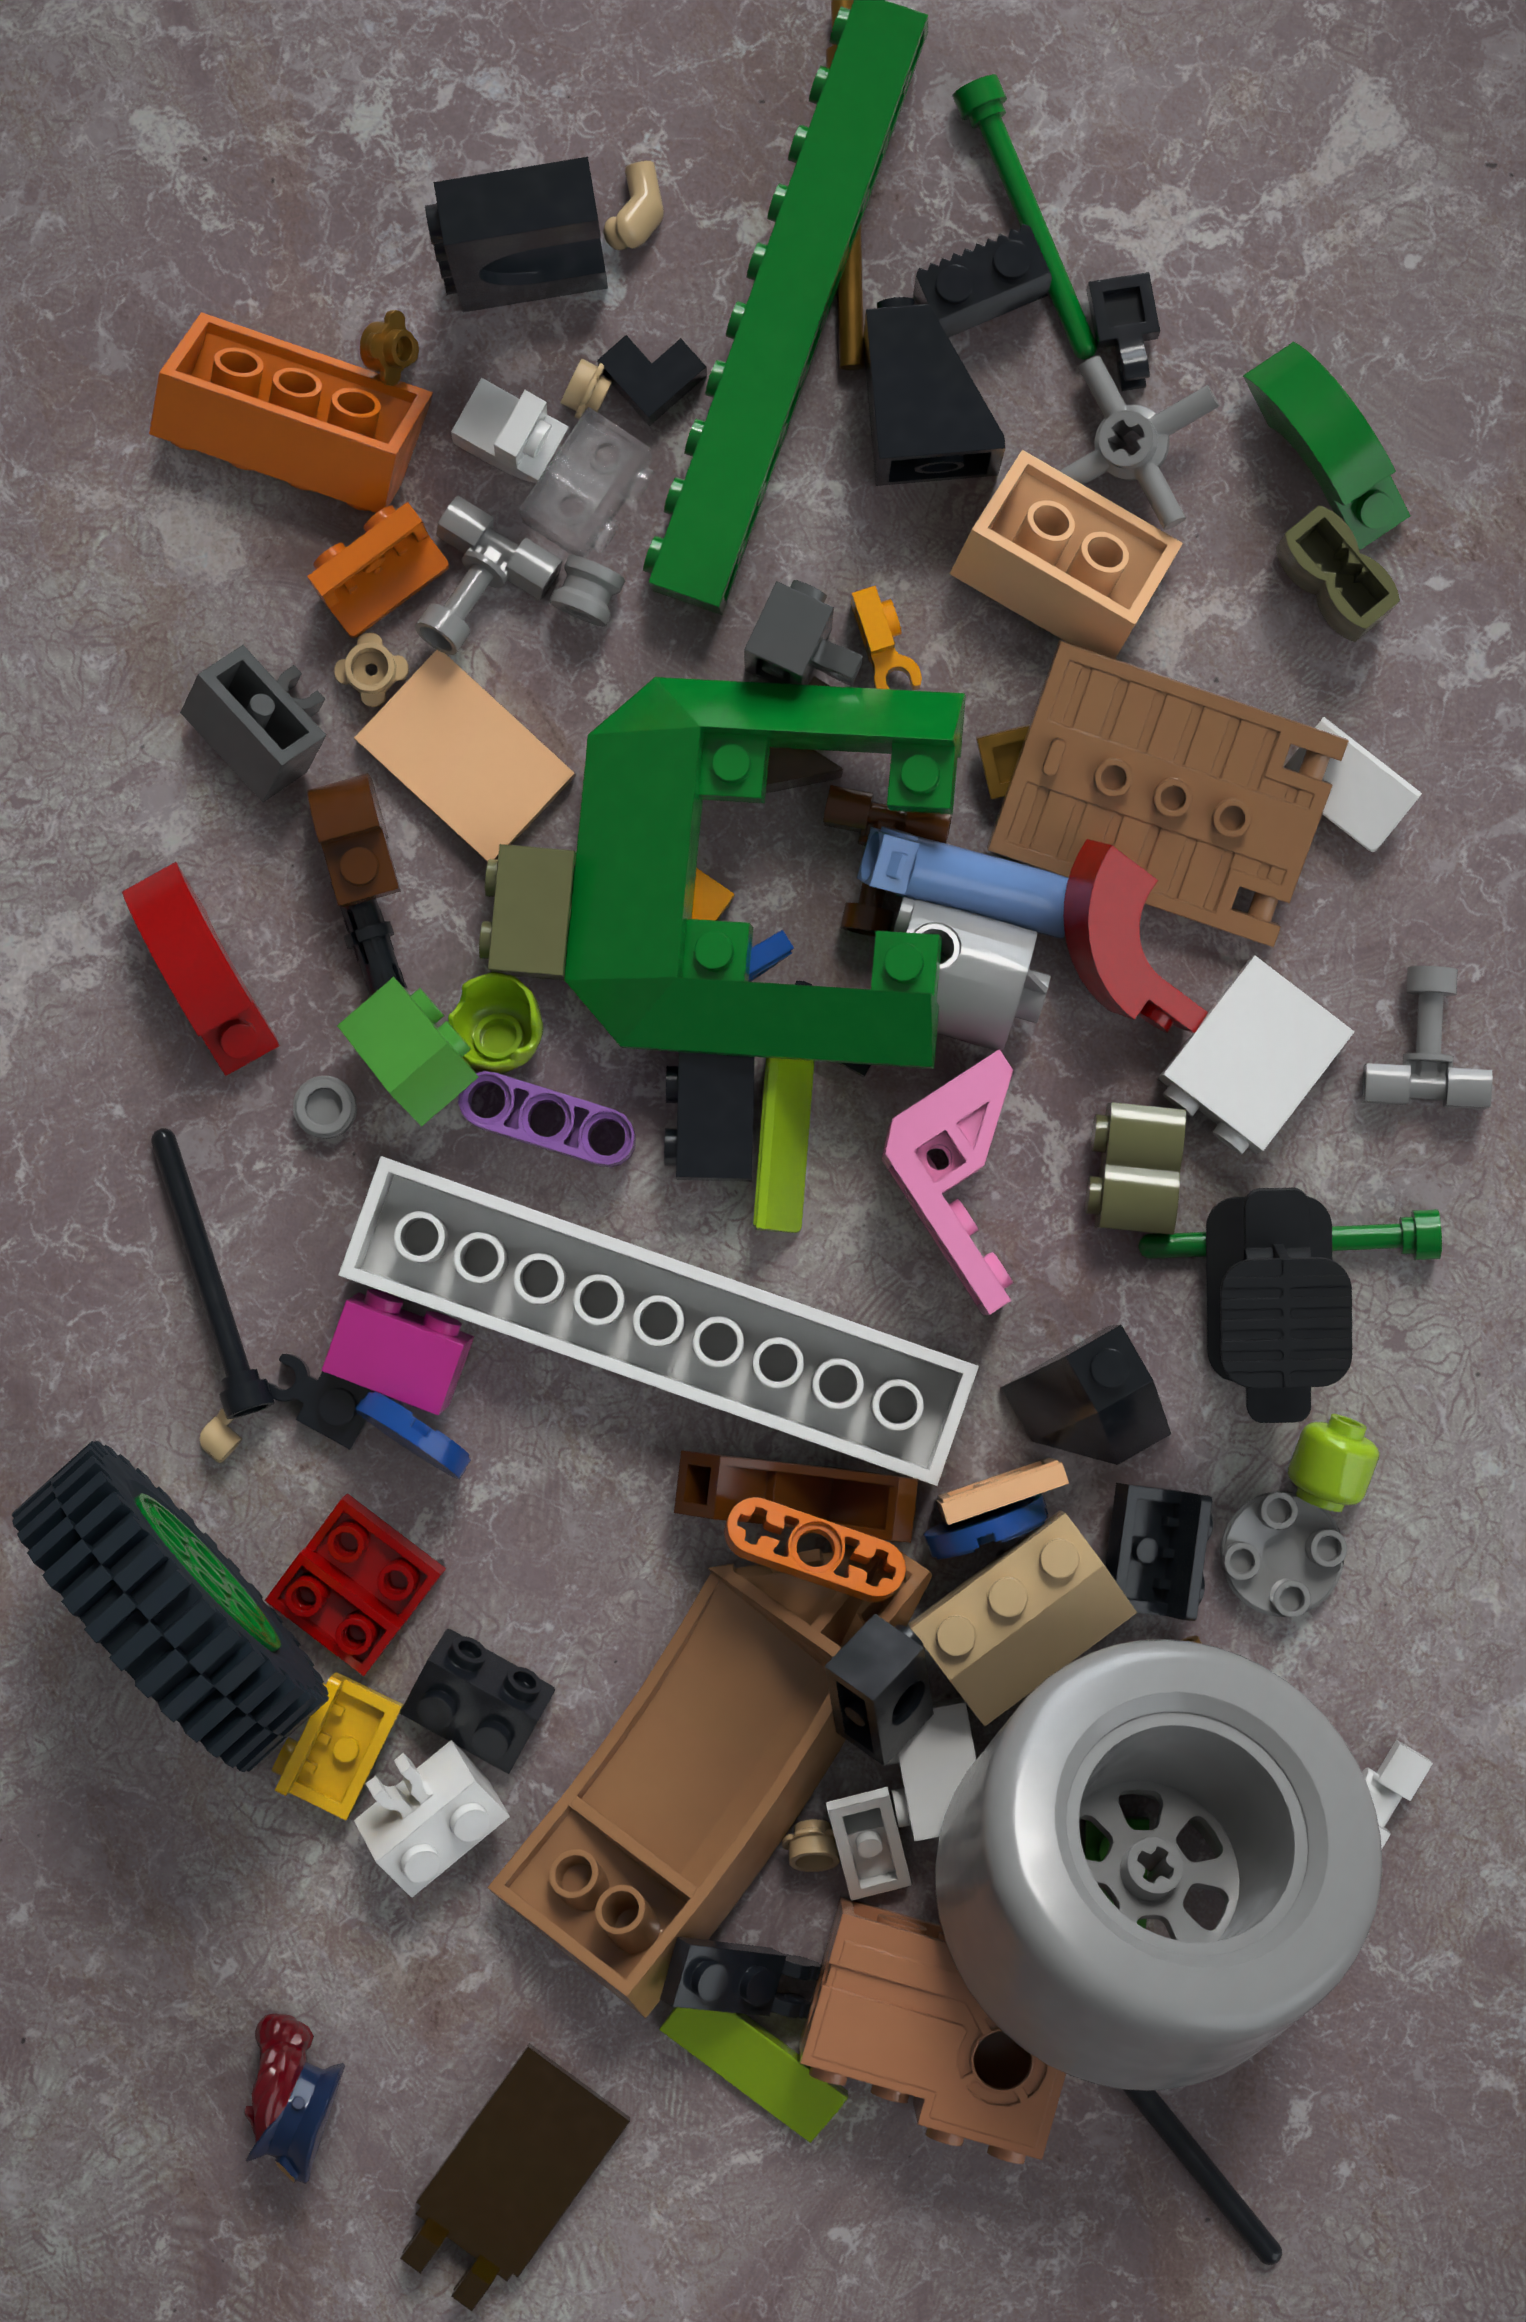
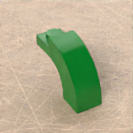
M1293 341L1243 375L1268 426L1281 434L1306 463L1320 485L1333 512L1342 518L1353 532L1359 550L1411 516L1391 477L1396 470L1376 434L1342 386L1311 353Z

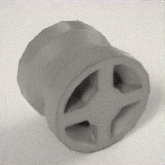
M569 555L564 565L567 574L562 587L554 589L550 598V604L582 621L597 626H606L611 616L608 608L612 595L621 592L625 578L599 563L580 556Z

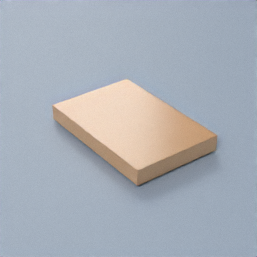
M438 650L423 663L354 737L369 754L486 862L489 859L498 860L499 844L512 845L576 776L567 765L450 657Z

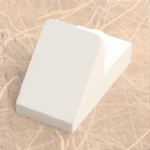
M888 1787L826 1802L851 1901L912 1885Z

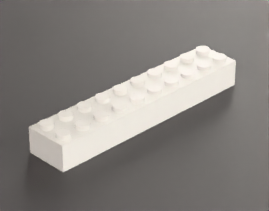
M383 1156L379 1159L338 1275L935 1486L938 1485L979 1367L978 1365Z

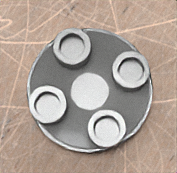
M1288 1491L1265 1493L1241 1506L1228 1522L1220 1547L1222 1571L1233 1593L1250 1608L1260 1613L1277 1617H1297L1321 1604L1337 1585L1342 1573L1344 1559L1347 1555L1345 1538L1341 1535L1330 1513L1325 1509L1303 1501L1294 1492Z

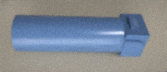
M882 826L881 829L871 827L857 879L865 884L894 892L899 897L919 899L957 908L1056 938H1063L1065 936L1063 914L1068 877L915 836L893 828Z

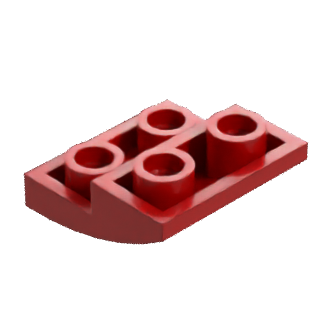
M347 1493L341 1498L307 1546L297 1555L264 1601L362 1676H365L446 1568Z

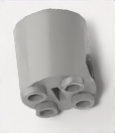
M903 897L893 932L939 934L942 938L937 1003L939 1005L937 1034L994 1051L1000 1049L1002 1052L1014 1017L1037 1024L1051 975L1029 969L1037 938L1036 931L957 908Z

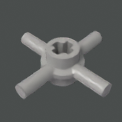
M1095 356L1088 359L1078 369L1099 406L1104 419L1100 423L1095 435V450L1061 469L1060 472L1082 485L1087 484L1106 472L1122 480H1138L1162 528L1168 530L1177 526L1186 517L1160 467L1164 463L1169 451V435L1220 407L1214 393L1207 384L1156 414L1144 406L1126 405L1102 358ZM1130 431H1134L1140 437H1144L1137 440L1141 449L1134 455H1130L1124 449H1120L1127 445L1123 437Z

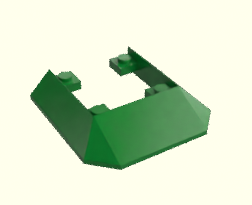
M654 677L588 734L564 980L621 1048L934 1069L939 1016L937 992L942 938L939 934L876 931L871 989L749 982L753 926L746 922L692 919L703 800L765 803L770 747L891 754L887 806L890 811L953 814L957 759L961 758L965 693Z

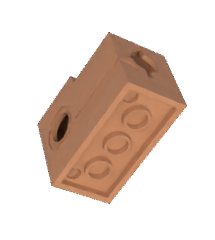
M840 1896L821 1962V1971L814 1987L810 2001L811 2006L799 2040L800 2064L811 2066L809 2075L827 2083L845 2086L848 2077L872 2084V2094L889 2101L908 2103L909 2095L914 2096L913 2105L917 2124L927 2127L925 2135L938 2142L962 2146L964 2138L989 2145L987 2150L989 2155L1007 2162L1024 2164L1026 2156L1042 2160L1066 2073L1047 2065L1025 2051L1008 2037L983 2011L969 1992L956 1969L946 1945L941 1925L859 1901H851V1899Z

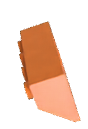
M201 312L159 372L149 434L170 441L181 449L196 450L228 461L239 469L254 470L288 482L297 489L311 490L346 502L355 509L377 513L390 505L403 482L431 404L433 392L399 381L394 386L385 385L381 382L379 373Z

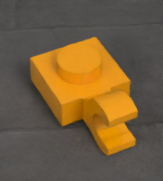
M876 585L853 592L850 605L869 662H871L874 670V688L889 689L886 683L888 674L893 671H902L909 677L912 690L920 689L922 676L919 666L913 659L899 654L894 648L893 637L901 635L902 630L892 600L888 599L881 602Z

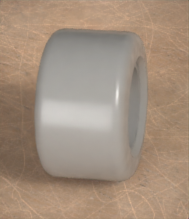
M1170 1639L1127 1642L1085 1655L1065 1665L1046 1678L1025 1698L968 1769L954 1792L944 1817L938 1841L935 1865V1890L939 1920L953 1962L969 1992L990 2019L1025 2051L1055 2069L1093 2084L1141 2091L1174 2089L1207 2081L1245 2063L1319 2004L1340 1983L1356 1960L1368 1936L1376 1913L1382 1876L1381 1835L1376 1809L1368 1785L1344 1739L1327 1717L1289 1682L1252 1660L1211 1645ZM1135 1794L1159 1802L1160 1809L1155 1829L1134 1830L1129 1827L1119 1805V1796ZM1080 1819L1092 1822L1108 1839L1110 1846L1103 1861L1097 1862L1085 1859L1080 1837ZM1187 1822H1190L1202 1835L1216 1856L1215 1859L1191 1862L1186 1858L1179 1848L1176 1838ZM1145 1868L1149 1871L1147 1880L1143 1878ZM1197 1887L1215 1891L1223 1897L1225 1905L1220 1919L1213 1930L1202 1928L1185 1911L1183 1902L1189 1888ZM1101 1888H1103L1107 1892V1894L1112 1899L1113 1903L1107 1898V1896L1104 1894ZM1139 1919H1158L1162 1921L1171 1939L1141 1927L1137 1924V1921Z

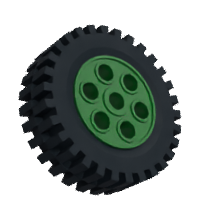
M91 1441L12 1513L14 1518L12 1520L13 1526L19 1531L17 1535L21 1543L29 1549L27 1554L33 1563L45 1572L42 1576L49 1586L62 1595L64 1599L61 1602L73 1616L80 1618L85 1624L86 1628L84 1630L95 1643L102 1644L111 1654L110 1660L121 1671L125 1670L135 1680V1686L147 1698L151 1696L158 1703L164 1715L173 1723L177 1720L185 1734L196 1743L201 1741L210 1754L216 1758L220 1756L226 1765L232 1768L236 1766L241 1772L251 1771L328 1701V1690L322 1684L324 1681L321 1675L313 1668L314 1663L299 1648L301 1644L295 1636L282 1625L283 1620L275 1610L267 1606L262 1600L263 1596L253 1584L248 1583L239 1573L241 1570L230 1558L227 1559L218 1550L217 1544L206 1532L203 1534L195 1525L194 1520L182 1508L179 1510L174 1505L166 1492L160 1487L156 1488L146 1474L139 1468L135 1470L128 1459L121 1454L117 1455L111 1447L103 1446L99 1441Z

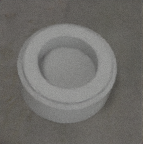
M317 1076L303 1083L296 1092L293 1101V1113L297 1123L305 1132L317 1138L331 1139L344 1134L352 1126L357 1115V1101L353 1091L343 1081L332 1076Z

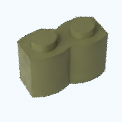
M1318 505L1289 529L1276 547L1278 560L1287 576L1301 589L1316 595L1317 605L1326 622L1338 634L1350 641L1356 642L1388 616L1400 602L1398 590L1388 572L1372 558L1359 553L1356 538L1349 526L1342 518L1328 508Z
M1110 1102L1107 1103L1105 1115L1095 1114L1091 1136V1151L1101 1152V1167L1099 1177L1089 1176L1085 1196V1213L1095 1214V1227L1174 1235L1179 1200L1180 1170L1185 1140L1186 1110Z

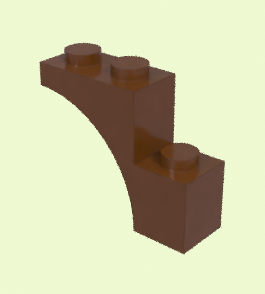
M681 1450L674 1513L727 1521L735 1505L747 1498L758 1497L882 1540L911 1543L918 1479L838 1467L787 1463L735 1455ZM753 1514L751 1519L745 1523L763 1524L764 1517ZM788 1523L784 1525V1527L795 1528L794 1525Z

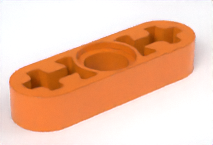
M753 1497L742 1500L731 1510L725 1523L724 1536L726 1543L731 1551L740 1558L867 1602H880L890 1598L897 1591L905 1577V1560L901 1552L893 1544L763 1498ZM753 1514H758L764 1517L763 1528L769 1532L781 1535L785 1523L794 1525L795 1528L786 1542L784 1556L774 1553L780 1540L761 1536L756 1544H750L745 1541L746 1530L737 1526V1522H748ZM809 1533H817L827 1538L833 1551L830 1562L820 1567H812L805 1564L797 1553V1542L802 1536ZM845 1544L856 1548L849 1558L850 1560L868 1564L873 1556H879L884 1559L883 1570L892 1574L891 1579L882 1578L877 1586H871L866 1583L867 1572L852 1565H849L845 1570V1578L834 1574L843 1560Z

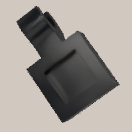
M1146 272L1088 282L1086 292L1097 349L1115 346L1121 391L1145 388V378L1150 377V371L1143 341L1158 339L1160 334L1150 273Z

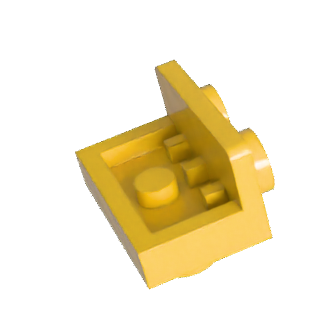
M335 1672L329 1677L326 1684L322 1683L328 1690V1701L308 1718L309 1720L299 1741L290 1737L287 1738L273 1765L272 1772L281 1776L274 1791L284 1796L290 1793L341 1819L347 1820L404 1704Z

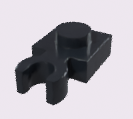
M282 1354L279 1361L284 1365L290 1366L295 1371L296 1380L289 1389H281L276 1384L268 1382L273 1399L278 1401L297 1399L304 1403L296 1418L297 1421L352 1450L368 1423L367 1420L356 1412L355 1408L368 1392L374 1393V1391L323 1371L319 1378L316 1379L310 1376L307 1364L300 1357L292 1354Z

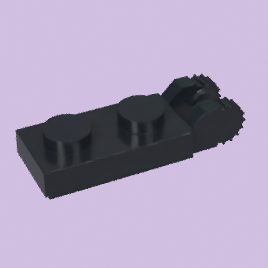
M678 1937L660 2000L672 2007L769 2017L772 2012L785 2017L807 2019L811 2002L798 1994L789 1992L779 1993L777 1988L781 1974L805 1981H817L822 1964L805 1957L783 1954L771 1947Z

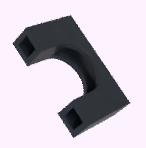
M588 157L433 182L437 203L425 205L430 240L434 246L436 261L439 263L441 278L444 280L446 295L458 294L463 313L608 289Z

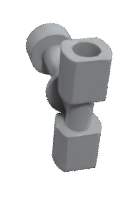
M458 495L440 518L436 536L464 553L462 563L468 572L444 606L434 603L429 604L415 624L417 633L425 642L438 651L449 655H455L470 635V629L464 620L488 586L501 588L508 580L541 601L558 577L563 561L527 538L518 546L494 531V517Z
M1411 966L1407 968L1406 993L1419 995L1416 1053L1403 1054V1065L1366 1063L1363 1066L1362 1103L1406 1105L1409 1103V1098L1443 1100V1107L1491 1108L1492 1070L1453 1068L1454 1056L1441 1054L1444 996L1457 995L1458 969L1440 966Z

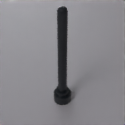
M167 1128L158 1129L152 1135L151 1143L226 1374V1378L221 1380L224 1391L219 1394L226 1419H234L261 1411L275 1404L268 1380L260 1379L257 1369H250L176 1136Z
M1122 2089L1258 2259L1266 2265L1278 2263L1282 2257L1280 2244L1155 2090Z

